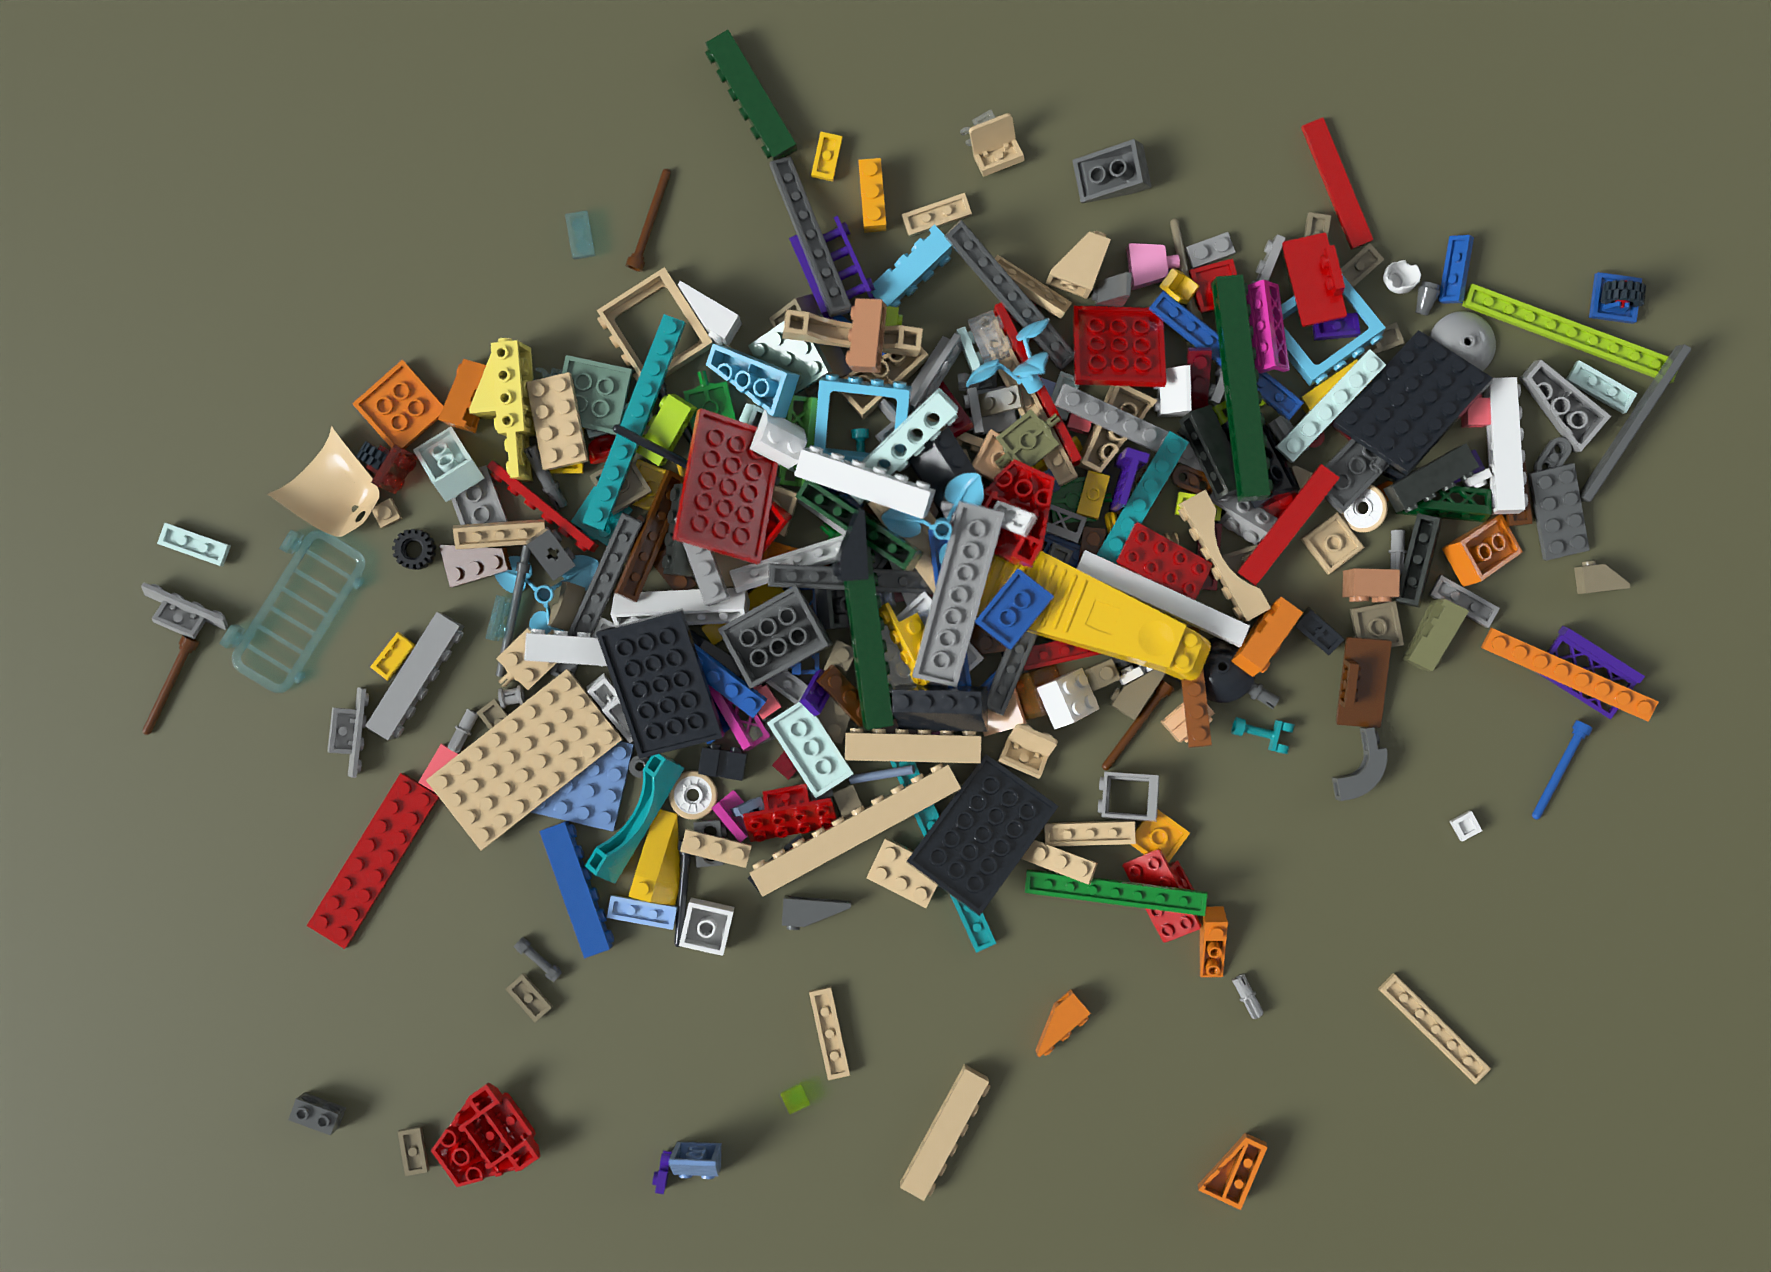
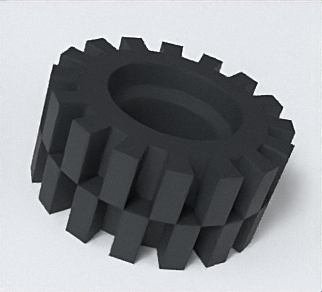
M417 529L404 530V533L397 535L399 536L398 539H394L395 546H392V550L395 553H393V557L397 558L396 562L405 568L413 570L426 568L428 563L433 562V556H436L434 552L436 545L433 544L435 541L426 532ZM412 541H418L422 545V553L417 558H411L406 551L407 545Z

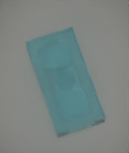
M588 211L565 214L572 258L576 260L595 256Z
M496 595L485 639L499 641V638L503 637L506 628L503 622L505 616L509 614L510 598Z

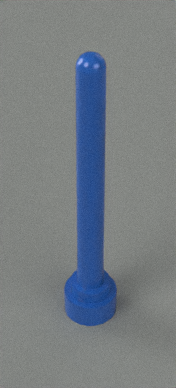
M1578 720L1575 721L1572 727V734L1574 735L1532 813L1534 819L1538 820L1541 818L1581 740L1590 735L1593 729L1591 726Z

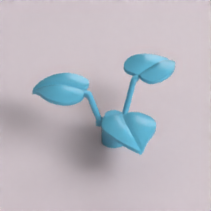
M1046 318L1031 323L1017 334L1016 339L1018 341L1023 340L1028 356L1026 362L1017 366L1012 372L1001 364L998 359L988 361L979 366L970 375L966 387L968 388L972 384L984 381L991 377L998 369H1002L1015 379L1018 384L1022 383L1028 394L1040 390L1044 383L1038 374H1044L1048 354L1047 352H1041L1032 356L1028 342L1030 338L1037 336L1045 329L1050 319Z
M965 473L955 477L948 483L945 490V498L954 505L947 518H940L935 524L892 508L886 511L881 519L888 529L901 537L911 538L917 536L921 531L920 523H923L933 530L934 535L938 539L950 540L952 523L950 521L959 500L976 505L982 504L984 490L981 476L978 473ZM947 543L941 547L939 552V560L941 564L943 562Z
M575 555L576 558L573 561L576 566L564 573L562 577L565 579L552 587L546 584L536 587L528 580L532 576V566L530 565L529 573H526L523 591L527 583L535 591V599L539 603L544 604L546 612H536L530 619L529 627L531 629H543L545 634H548L552 629L563 631L548 626L551 614L548 602L554 598V590L560 587L562 582H570L584 587L585 591L588 590L598 568V560L590 556ZM510 556L509 560L512 570L495 575L498 583L510 593H513L517 576V571H515L517 562H520L521 556Z

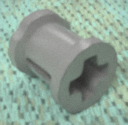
M518 685L517 688L498 689L501 708L517 703L522 705L525 702L522 685Z

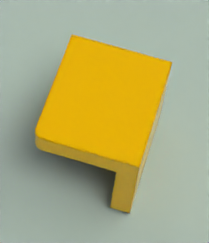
M1172 268L1159 287L1176 301L1188 304L1198 290L1199 285L1183 272Z

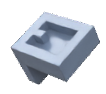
M761 796L752 798L730 810L734 817L742 816L743 818L745 813L765 810L764 801Z

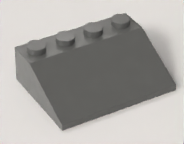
M797 585L718 629L750 689L760 686L833 645L823 624Z

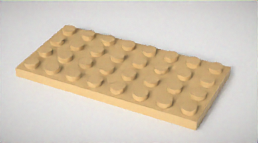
M566 669L426 781L482 851L621 742L623 738L571 671Z

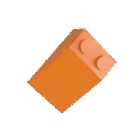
M1502 514L1489 519L1442 548L1463 587L1483 581L1523 552L1511 529L1507 527V522Z

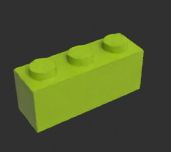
M668 394V396H664L659 404L661 409L657 416L654 415L648 424L650 428L647 434H643L642 437L673 452L697 407L676 394ZM638 445L639 448L636 452L654 464L662 466L668 461L662 456Z

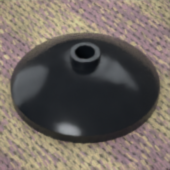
M1218 637L1210 638L1208 640L1211 648L1203 666L1206 698L1217 703L1236 701L1251 689L1256 675L1254 677L1250 676L1231 662L1239 649L1238 646ZM1221 663L1226 664L1227 669L1221 671L1218 668V666Z

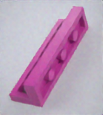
M1263 279L1248 285V294L1246 296L1247 304H1250L1251 308L1249 324L1253 327L1252 347L1256 349L1255 369H1258L1260 374L1273 369L1286 372L1290 368L1279 285Z
M708 685L711 696L743 750L749 751L771 737L758 713L754 717L757 724L752 723L753 718L751 716L748 722L741 720L738 716L740 708L736 706V709H734L731 701ZM751 725L759 727L763 733V736L755 741L749 735Z

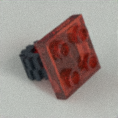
M367 441L364 442L356 455L357 458L368 464L367 469L376 474L371 483L393 494L402 489L406 476L415 468L416 460L418 459L414 453L396 444L389 450L382 445L378 448Z

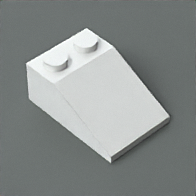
M680 281L678 283L680 290L708 332L712 342L718 345L725 344L729 346L742 325L739 315Z

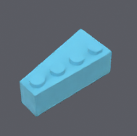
M935 224L929 229L931 234L926 239L920 238L914 244L910 255L908 253L903 254L894 264L895 269L889 268L873 283L876 290L872 291L875 299H882L887 306L898 307L901 304L900 300L905 295L909 297L918 289L916 285L922 280L924 282L928 281L934 275L933 270L939 265L943 267L950 261L952 245L946 240L944 234Z
M713 344L706 366L726 381L732 383L741 393H745L754 403L767 410V413L771 416L786 418L800 375L733 348Z

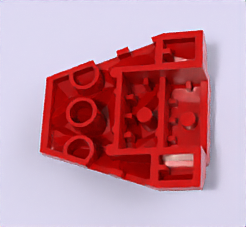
M1014 459L993 478L994 482L984 490V498L980 506L994 508L996 502L1000 501L1036 515L1037 520L1027 537L1000 528L993 554L1014 565L1020 564L1026 567H1033L1044 545L1055 477Z
M489 1082L467 1098L462 1109L455 1115L450 1126L446 1128L431 1149V1152L456 1187L483 1181L485 1178L494 1175L495 1177L502 1176L505 1172L523 1170L541 1156L539 1146L534 1140L536 1133L532 1125L510 1094L507 1092L501 1093L498 1087Z

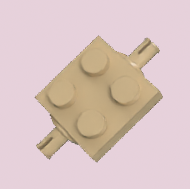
M530 627L496 658L508 672L499 680V683L502 684L508 679L502 685L503 687H506L515 679L529 690L556 664L554 662L524 660L526 633H531ZM552 629L548 634L553 635L554 630Z

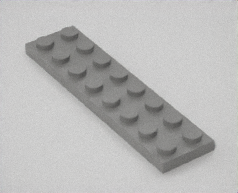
M959 500L950 540L947 543L912 674L914 678L957 687L1005 514L1004 511Z

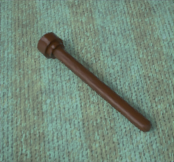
M667 168L663 169L635 252L628 257L625 265L638 272L643 271L645 265L643 254L671 175V171Z
M182 635L179 641L180 652L142 731L145 735L151 734L189 653L196 650L199 645L197 639L193 640Z
M1163 680L1160 681L1154 690L1155 694L1103 762V770L1107 771L1112 767L1161 699L1172 694L1174 691L1172 686Z

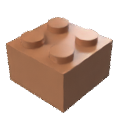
M1400 570L1343 571L1342 597L1349 598V602L1369 601V598H1372L1374 603L1392 602V598L1399 597Z

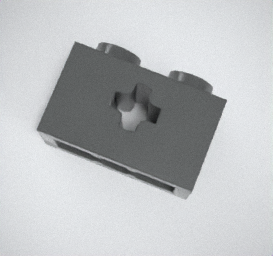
M546 527L526 541V545L554 581L576 566L573 561L576 557L569 547L564 549L560 544V541L563 539L555 529L551 531L549 527ZM550 547L553 550L558 549L556 551L557 556H547L549 554L548 549Z

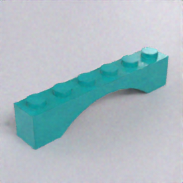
M661 753L652 755L643 768L642 792L633 814L614 836L595 848L585 865L595 876L616 883L663 803L668 798L675 783L680 778L684 770L683 766Z

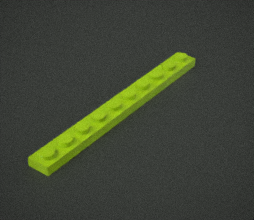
M1475 284L1469 285L1462 304L1463 307L1653 378L1656 377L1668 359V356ZM1676 374L1674 375L1670 383L1674 382Z

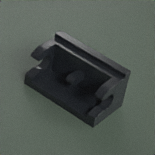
M1310 607L1304 611V615L1296 622L1295 626L1328 656L1345 640L1342 635Z

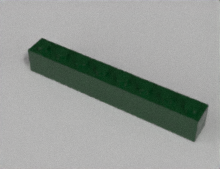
M867 546L869 579L843 582L863 727L870 730L894 726L893 719H895L890 700L893 689L891 683L888 684L887 675H890V666L888 661L885 662L884 653H887L886 640L882 639L881 633L884 630V621L882 617H879L878 608H881V599L879 595H876L875 586H878V576L876 572H873L872 565L875 563V554Z

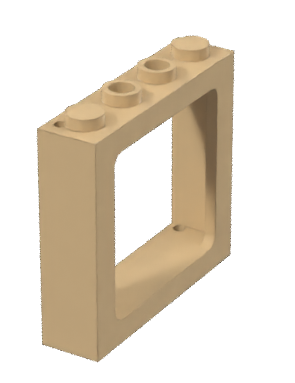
M665 267L597 310L600 315L597 320L604 330L608 328L612 335L609 338L615 348L620 347L624 352L621 357L628 367L633 366L636 371L633 374L636 381L639 379L643 364L617 326L615 319L661 288L669 290L699 337L697 344L672 359L665 377L705 353L713 345L712 340Z

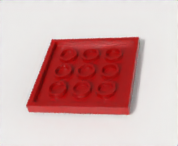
M1073 307L1075 385L1166 386L1163 320L1152 313L1149 308Z

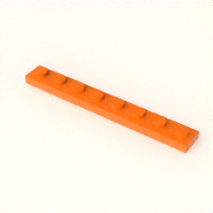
M1490 628L1481 648L1648 722L1658 704V701L1494 628Z

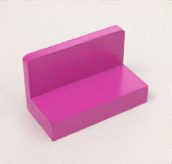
M733 790L714 805L712 810L736 839L742 842L748 836L742 816L734 817L730 809L744 803V801Z

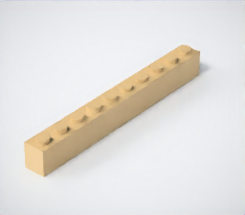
M941 762L930 768L931 773L925 776L921 773L911 778L912 783L905 787L903 784L891 789L892 794L885 798L883 794L871 800L872 805L864 808L862 805L851 811L852 816L846 819L843 816L831 822L832 827L826 830L824 827L817 829L811 833L813 837L805 841L804 838L795 841L792 843L793 848L786 852L783 848L772 854L773 859L767 862L762 859L753 864L752 867L754 869L750 871V875L762 897L960 790L961 787L948 763L943 765Z

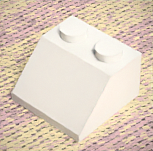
M1190 365L1166 368V386L1153 387V389H1157V398H1154L1157 402L1153 406L1154 411H1157V417H1184L1191 411Z
M764 410L750 449L789 469L798 463L801 450L805 449L807 444L805 430L784 418L773 417L767 413V410Z

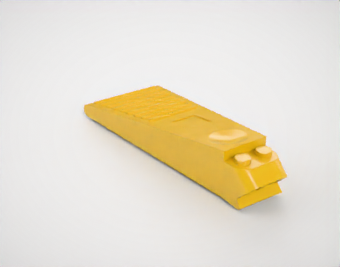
M1043 551L1040 552L1033 567H1026L1020 564L1014 565L993 555L976 617H979L1013 573L1020 569L1054 596L1053 600L1027 632L1155 669L1180 680H1195L1201 674L1211 645L1209 640L1196 631L1187 628L1185 624Z

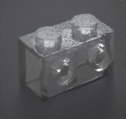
M993 310L967 320L984 363L995 359L1000 361L1010 357L1008 349H1011L1012 346L1008 336L1003 337L1000 329H1003L1004 326L999 315L995 317Z

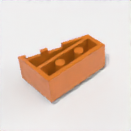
M463 359L457 368L456 378L438 420L449 426L476 433L480 417L470 414L469 408L486 365Z
M1283 597L1270 605L1271 609L1260 614L1244 639L1242 646L1239 647L1231 662L1252 677L1259 672L1264 673L1270 665L1269 660L1279 651L1280 644L1288 636L1292 627L1303 613Z
M1244 1133L1198 1184V1190L1241 1210L1267 1150L1266 1142Z

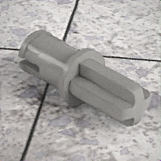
M1391 530V550L1388 551L1391 554L1390 569L1400 570V575H1402L1404 554L1407 553L1405 550L1406 531Z
M467 708L459 725L455 726L456 731L448 744V749L459 753L468 735L472 734L470 731L479 717L475 711Z
M1245 974L1236 976V979L1233 978L1232 982L1241 997L1240 1001L1244 1002L1252 1019L1261 1017L1263 1010L1255 997L1256 991H1253Z

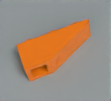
M1207 906L1205 916H1200V923L1202 925L1200 928V977H1223L1228 921L1223 906Z
M1071 989L1057 1000L1052 1007L1035 1050L1039 1058L1043 1054L1045 1056L1050 1054L1055 1048L1054 1045L1059 1040H1066L1072 1034L1071 1030L1077 1025L1079 1027L1082 1026L1089 1019L1088 1016L1091 1013Z

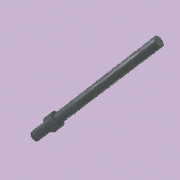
M523 545L520 562H517L515 571H517L500 654L512 644L526 573H529L531 565L529 564L531 550L527 545ZM498 661L496 676L503 677L506 669Z

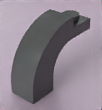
M1374 727L1360 728L1364 755L1359 768L1351 774L1332 777L1336 800L1344 801L1358 798L1372 790L1382 778L1387 764V748H1378L1377 744L1380 743V738Z

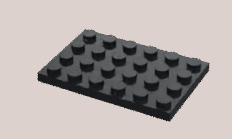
M1418 330L1338 416L1333 426L1407 476L1492 383L1493 377Z
M683 609L599 630L596 633L639 759L724 737L725 734Z
M985 754L981 759V763H978L906 863L980 916L1059 806Z

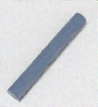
M914 765L855 774L849 776L850 784L915 774Z

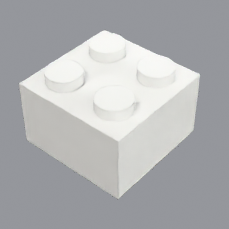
M1082 668L1064 674L1037 688L1054 729L1075 723L1100 709Z
M691 897L679 946L723 956L735 907Z

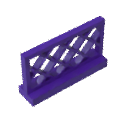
M1127 447L1116 457L1114 467L1120 468V473L1108 511L1116 512L1127 504L1135 473L1148 462L1150 454Z
M1562 626L1558 631V637L1547 651L1562 659L1571 658L1572 663L1577 665L1575 657L1585 655L1588 657L1589 666L1582 668L1595 673L1594 669L1604 667L1607 669V679L1611 681L1623 679L1628 682L1626 687L1629 689H1633L1637 683L1640 684L1645 677L1565 626ZM1562 641L1569 645V655L1558 656L1557 648ZM1541 675L1609 719H1612L1618 708L1612 706L1607 712L1601 708L1600 700L1593 697L1584 698L1582 692L1578 691L1577 693L1572 690L1573 688Z

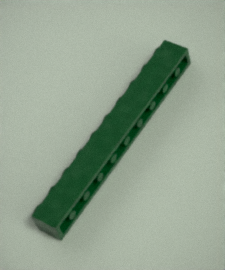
M1243 275L1216 276L1211 285L1238 502L1266 500L1273 491L1272 480L1268 478L1270 460L1265 454L1267 437L1263 435L1262 430L1264 414L1260 413L1259 406L1262 396L1261 392L1257 390L1259 372L1254 366L1256 349L1252 347L1253 327L1249 325L1248 318L1251 314L1250 304L1246 302L1248 285L1247 282H1244Z

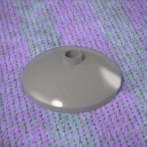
M1459 311L1446 315L1435 324L1429 336L1482 371L1488 367L1495 354L1496 339L1491 326L1482 317L1471 312ZM1465 338H1467L1470 341L1469 346L1465 345Z

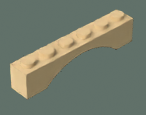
M787 309L782 338L850 348L851 342H849L848 333L853 324L824 318L809 312ZM901 325L885 326L882 353L917 357L921 348L923 329Z
M1204 490L1178 504L1180 507L1178 512L1184 522L1188 521L1191 527L1189 532L1194 541L1198 540L1202 547L1200 552L1203 558L1212 563L1213 568H1211V572L1216 580L1220 579L1223 585L1221 590L1227 600L1231 599L1234 605L1232 610L1237 619L1247 622L1271 609L1261 589L1239 578L1222 558L1215 537L1216 508L1207 491Z

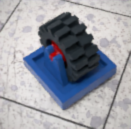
M1596 273L1594 275L1589 318L1630 324L1636 323L1638 307L1644 305L1646 285L1642 283V278Z

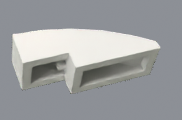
M603 673L587 686V692L598 703L604 714L628 742L631 743L633 739L615 687Z

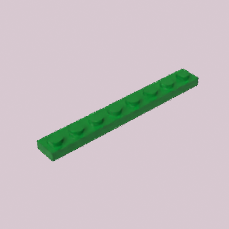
M1031 869L1026 871L1025 893L1200 916H1205L1208 892L1094 877L1091 884L1088 885L1055 872Z

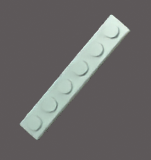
M1368 350L1275 448L1288 461L1294 462L1386 364L1374 352Z

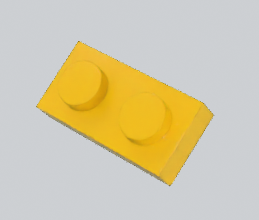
M820 132L811 177L833 182L842 136Z

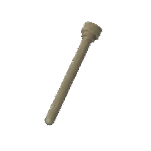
M1174 218L1170 221L1176 255H1179L1180 259L1179 271L1190 278L1179 221ZM1193 296L1189 303L1186 304V307L1203 321L1202 313L1195 306Z

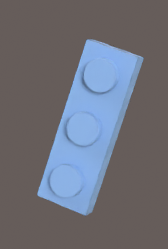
M611 895L607 918L673 930L677 906Z

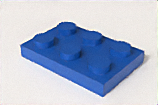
M1017 569L975 620V623L1011 651L1053 600L1054 596L1020 569Z

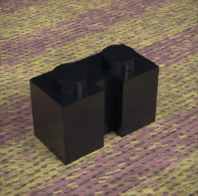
M708 743V747H702L698 774L743 781L748 753H743L742 748L730 747V750L721 749V745Z

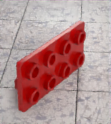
M1324 232L1283 242L1282 249L1302 326L1306 327L1345 318L1347 311L1342 296L1345 284L1335 245H1329L1327 234Z
M1140 523L1134 524L1116 560L1118 564L1130 571L1193 600H1196L1212 567L1211 562Z
M807 784L763 791L765 810L743 814L750 842H762L777 837L784 838L788 835L799 833L805 834L824 827L826 830L832 827L831 822L836 820L832 798L810 801Z
M1159 848L1129 860L1122 865L1130 882L1194 890L1179 861L1176 860L1168 864ZM1146 909L1164 943L1197 931L1202 927L1196 915Z

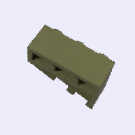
M1447 599L1431 600L1402 660L1426 672L1436 670L1442 661V655L1450 645L1451 640L1469 610Z

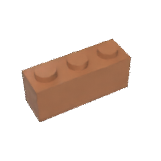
M855 299V306L851 308L853 326L849 329L848 333L851 345L850 351L848 350L846 353V363L853 372L880 373L887 305L882 299Z

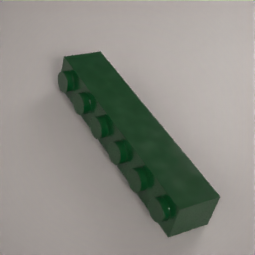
M726 30L705 42L707 48L705 55L711 64L715 62L719 69L716 71L722 83L726 82L730 88L727 90L733 102L738 101L741 106L738 110L744 121L749 120L751 123L750 131L756 140L760 138L764 146L761 149L766 158L778 160L797 151L794 139L730 31Z
M805 480L795 496L845 531H847L855 509H858L824 485ZM865 513L866 544L903 570L912 572L924 552Z

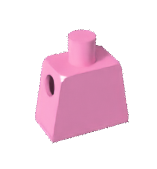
M1131 243L1126 248L1128 269L1131 272V290L1163 282L1168 274V269L1180 268L1179 255L1166 256L1165 245Z

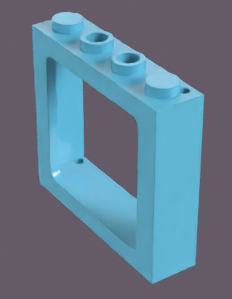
M1344 276L1345 289L1343 296L1368 325L1367 331L1319 365H1315L1284 327L1288 360L1309 386L1314 383L1319 385L1328 378L1327 374L1332 370L1339 371L1347 364L1346 360L1351 357L1357 358L1365 351L1364 348L1371 343L1373 346L1383 338L1382 335L1386 327ZM1295 296L1281 305L1283 320L1298 310Z
M826 374V377L823 376L819 380L814 446L822 448L823 453L829 455L832 452L845 456L844 460L850 462L852 460L863 461L870 453L826 448L830 393L832 391L895 398L897 400L896 429L909 417L912 386H907L906 382L901 381L886 384L882 379H871V382L862 381V378L857 376H849L848 379H842L837 374ZM897 444L895 449L898 452H905L906 446ZM886 459L879 461L880 466L884 468L891 465Z

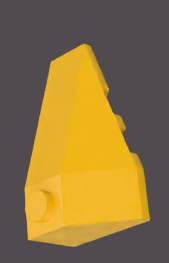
M660 809L651 823L629 897L650 903L675 906L680 880L677 813Z

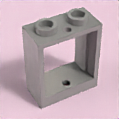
M1104 772V777H1100L1099 790H1103V799L1098 800V813H1102V818L1157 822L1159 775ZM1111 780L1149 782L1147 815L1109 812Z

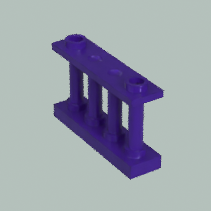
M836 216L834 219L838 228L823 234L824 240L827 243L842 236L846 246L830 253L833 262L849 254L854 262V265L839 271V277L841 280H844L859 273L863 282L845 291L847 297L851 299L867 292L870 299H875L872 291L876 289L871 278H865L847 238L851 234L846 222L841 223L839 217ZM798 236L790 237L789 240L823 317L833 319L834 317L830 318Z

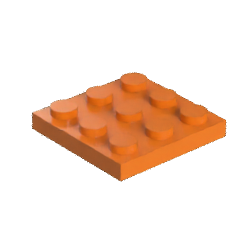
M401 360L352 403L398 455L438 420L444 406L404 360Z

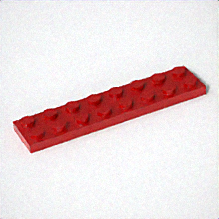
M400 773L308 922L307 926L343 949L348 947L438 801L439 797L435 792L406 774Z

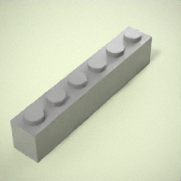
M436 612L365 727L386 740H394L400 737L405 728L403 724L406 719H411L414 715L416 703L426 696L428 692L426 687L430 681L433 682L439 675L440 670L438 668L442 662L445 663L451 656L452 651L450 649L454 643L457 644L464 634L462 630L465 626L442 612Z

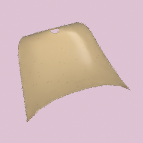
M331 426L329 437L314 460L291 482L278 490L268 493V495L317 529L332 536L342 537L361 526L367 520L379 499V489L367 470ZM357 505V510L352 512V507ZM365 511L364 517L359 522H356L358 515Z

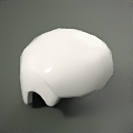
M1406 260L1392 262L1384 271L1383 281L1388 289L1394 293H1408L1420 282L1421 272L1416 264L1409 265Z

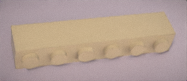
M850 728V733L846 732L845 760L981 763V736H976V731H963L962 735H953L954 731L940 730V735H933L931 730H918V734H909V730L895 729V734L886 733V729H873V733H864L862 728Z
M964 1064L900 1181L901 1189L923 1201L927 1195H932L936 1187L934 1182L937 1176L943 1175L947 1167L945 1162L948 1156L952 1157L958 1147L956 1142L959 1136L963 1137L968 1129L967 1121L970 1116L974 1117L979 1109L977 1104L981 1096L985 1097L989 1091L990 1085H988L989 1080L987 1076Z

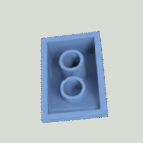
M677 1142L669 1159V1166L673 1175H679L680 1178H691L692 1175L701 1176L703 1179H714L715 1176H719L722 1143Z

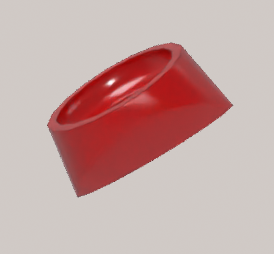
M606 434L590 442L588 445L590 464L606 462L616 435Z

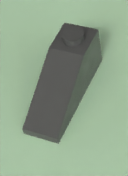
M1131 272L1099 280L1096 287L1092 288V301H1095V306L1123 307L1130 296Z
M784 896L782 926H787L786 929L800 930V927H806L851 908V901Z

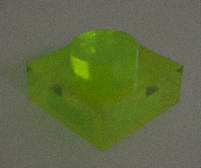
M801 1083L780 1093L789 1114L810 1105V1101Z

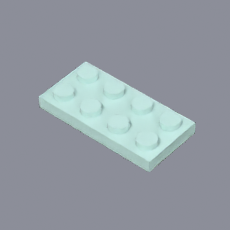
M800 702L767 722L815 798L854 774L817 716L814 717Z

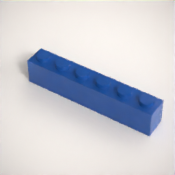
M565 821L539 831L584 959L610 950L613 947L614 936L610 929L607 930L605 924L607 917L604 909L599 908L597 902L599 894L596 887L592 888L590 879H592L591 871L585 867L582 860L585 856L581 845L577 846L575 840L577 832L574 825H570L569 821Z

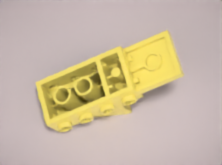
M500 338L498 342L491 343V355L469 411L470 414L483 419L494 418V426L498 434L507 436L504 445L506 452H508L509 461L506 463V469L510 478L523 482L533 481L532 466L523 452L524 449L530 446L529 437L536 436L526 382L534 380L531 347L517 340L512 341L511 338Z

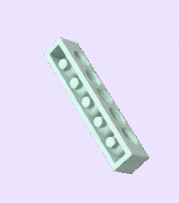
M938 388L862 461L866 463L865 467L871 469L880 467L887 470L886 474L892 475L896 470L900 472L909 463L907 460L912 455L916 457L925 448L924 444L929 439L933 441L941 433L939 429L945 424L949 426L958 417L956 415L958 413V406ZM936 413L940 419L932 422L927 418V415ZM918 428L922 430L923 435L915 437L911 434V430ZM903 444L907 450L905 452H898L895 446ZM886 459L891 465L884 468L880 466L879 461ZM849 494L859 504L865 500Z

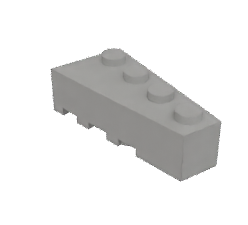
M1542 360L1533 361L1519 378L1560 435L1571 443L1573 452H1581L1611 417Z

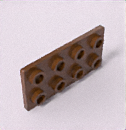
M1358 637L1346 638L1336 715L1337 725L1381 727L1392 645L1390 640Z

